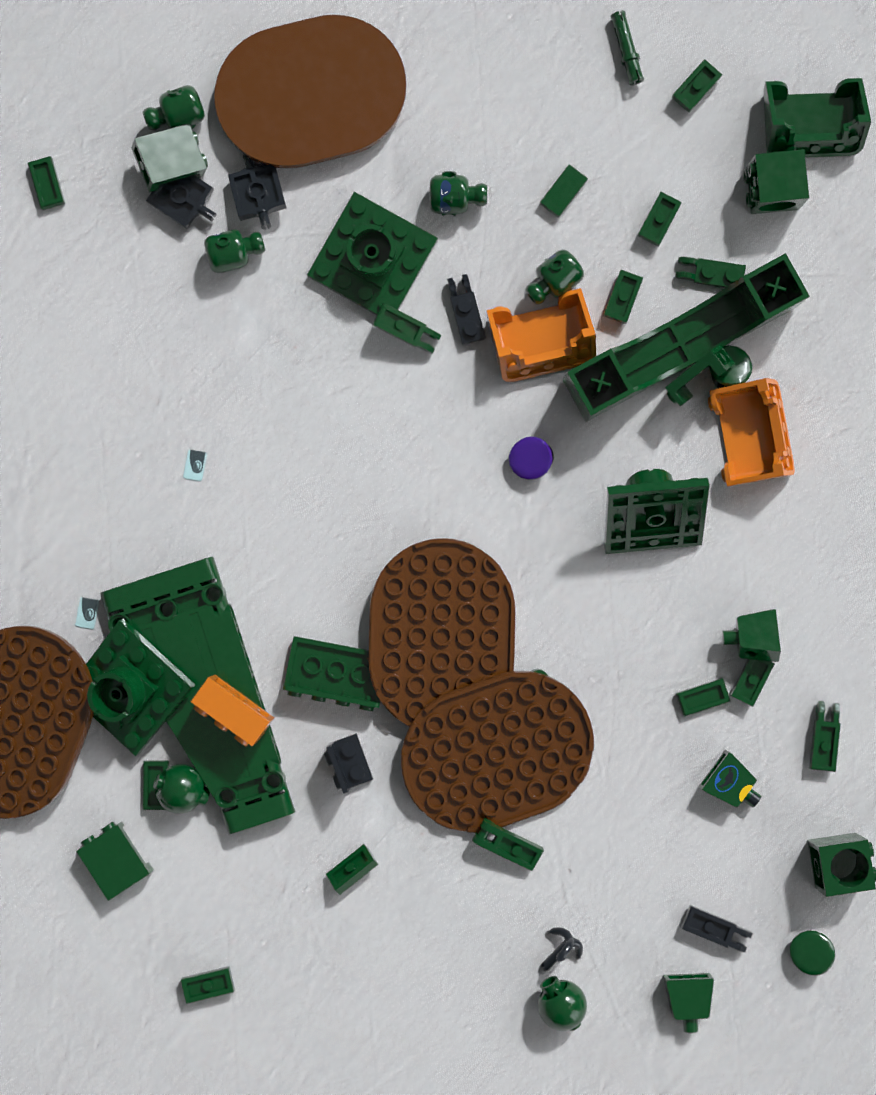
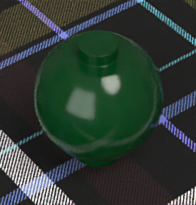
M185 764L168 767L161 775L158 774L153 784L160 805L167 811L176 814L190 812L197 805L205 806L210 795L209 789L204 786V781L197 770Z
M557 976L548 977L540 984L542 992L538 998V1012L541 1019L546 1025L558 1031L576 1030L580 1027L587 1012V1000L584 992L571 981L559 980Z

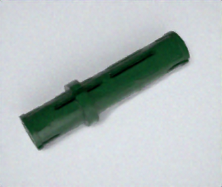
M621 10V15L617 11L611 14L610 17L622 54L621 63L625 66L629 85H634V81L637 85L644 81L639 64L640 55L635 50L626 12Z

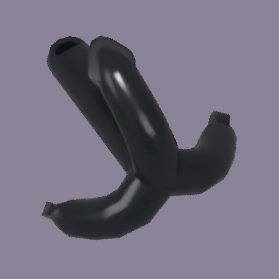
M554 927L547 931V934L559 935L565 940L542 962L541 969L543 971H548L557 961H564L573 947H575L576 959H581L583 944L579 939L574 938L570 931L561 927Z

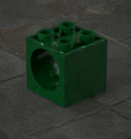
M805 150L755 154L743 171L744 183L748 184L749 193H746L747 208L750 207L751 214L799 210L809 199Z
M849 833L807 840L815 889L823 895L829 897L876 889V868L872 867L871 857H874V849L872 843L868 842V839L857 833ZM849 849L856 855V865L848 876L839 879L831 873V862L838 852Z

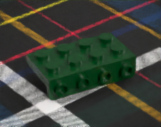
M298 636L293 637L285 683L282 689L288 691L287 695L299 698L302 697V694L312 695L311 700L326 702V698L336 700V705L349 707L350 703L359 704V709L372 712L374 708L380 707L381 701L370 679L368 650Z

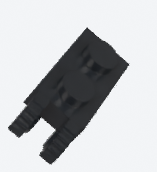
M463 274L461 278L465 294L457 295L455 281L453 278L447 279L451 294L450 301L462 345L486 339L474 291L472 292L467 274Z
M689 905L681 928L685 931L726 948L729 946L741 952H746L747 947L741 942L731 940L734 932L745 938H751L753 935L751 931L737 926L729 920Z

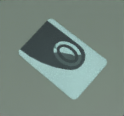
M188 450L184 478L202 481L207 458L206 452Z
M80 598L76 626L94 629L99 600Z

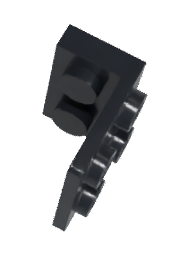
M357 733L330 742L327 745L324 755L328 766L333 765L336 772L333 775V780L337 790L342 789L343 794L349 792L351 787L374 779Z

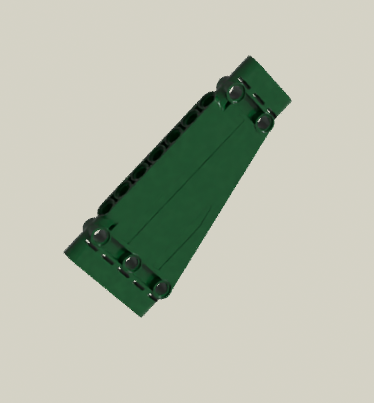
M214 557L204 558L101 592L100 595L108 617L110 632L119 618L125 619L195 684L166 722L219 805L228 834L243 831L295 813L286 784V776L280 765L282 763L271 725H269L256 744L244 746L234 738L236 734L229 729L225 732L214 724L216 721L208 714L206 717L202 716L194 710L195 705L191 703L207 678L217 675L265 710L233 608L228 603L226 590L222 585ZM215 579L217 580V582H214V583H210V584H207V585H204V584H203V583H206V582H209V581H212V580H215ZM194 587V589L183 593L180 592L181 590ZM214 587L220 592V597L217 601L210 600L208 596L210 589ZM169 594H170V597H167V598H164V599H161V600H157V598H160V597H163V596H166V595H169ZM147 602L146 605L137 608L134 607L135 605ZM166 603H170L173 606V613L170 616H165L162 612L163 605ZM124 610V612L115 615L111 614L116 611ZM271 774L277 775L280 778V785L276 787L271 786L268 783V776ZM227 789L233 793L232 801L227 802L223 800L221 795L223 790ZM281 790H284V791H285V792L278 793V794H275V795H272V796H271L272 793H275V792H278V791H281ZM260 797H261L260 800H257V801L248 803V801H251V800H254V799H257V798H260ZM238 805L236 808L225 811L226 808Z

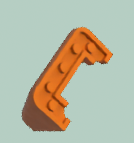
M581 288L570 290L560 296L557 306L512 316L510 309L502 306L486 310L502 379L506 382H515L575 368L596 357V334Z
M763 378L710 390L708 405L711 411L720 416L728 462L721 469L722 479L726 482L727 486L794 475V460L781 391L777 380Z

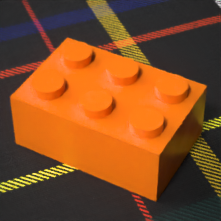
M217 675L208 677L191 701L195 705V711L204 717L208 714L216 720L214 724L225 732L228 729L236 734L234 738L244 746L256 744L275 718Z

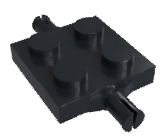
M243 155L246 168L228 175L240 221L259 217L261 229L266 230L264 221H266L267 228H271L268 215L272 212L287 209L277 169L267 164L255 165L254 160L250 158L248 160V157Z
M195 175L161 184L159 189L152 191L146 199L148 204L186 229L189 228L193 220L200 214L210 220V222L217 215L216 212L206 207V202L214 188Z

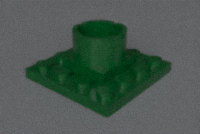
M354 191L311 266L307 277L377 315L382 303H386L399 310L438 242V238ZM371 251L376 252L374 256L368 255V253Z
M646 469L630 476L625 485L607 487L605 554L702 545L710 488L708 477L674 481L672 475L663 469H653L651 471Z
M125 619L117 622L86 663L92 678L87 691V699L90 708L94 712L93 717L134 756L142 752L195 685Z

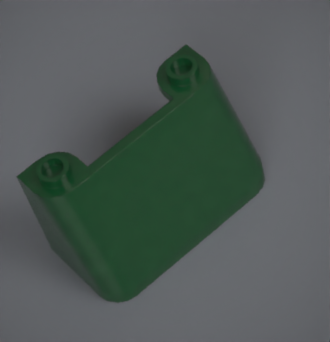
M862 78L842 80L837 84L834 93L788 94L786 83L782 81H765L764 113L767 153L805 150V158L853 156L862 151L871 125V117Z

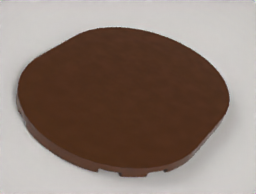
M345 15L317 16L259 31L239 43L229 53L218 73L214 94L215 107L224 133L230 142L243 152L244 155L258 163L272 165L276 168L305 167L353 155L369 149L380 142L392 130L401 115L406 98V74L402 59L393 43L373 25Z
M438 538L425 540L405 548L394 556L383 568L375 582L369 609L368 668L370 679L378 698L385 708L395 718L408 726L411 725L417 714L437 697L483 679L514 671L516 616L514 594L506 575L490 555L470 543L456 539Z
M13 626L0 629V819L23 817L35 813L58 797L72 775L94 714L87 699V691L92 678L79 652L60 635L35 626Z
M532 671L501 673L447 692L432 700L417 714L407 730L402 745L401 768L404 783L416 806L443 827L466 831L467 833H479L481 829L480 824L484 818L500 827H505L549 811L562 804L571 796L580 783L583 782L590 768L594 751L593 728L588 713L581 701L560 681L545 674Z

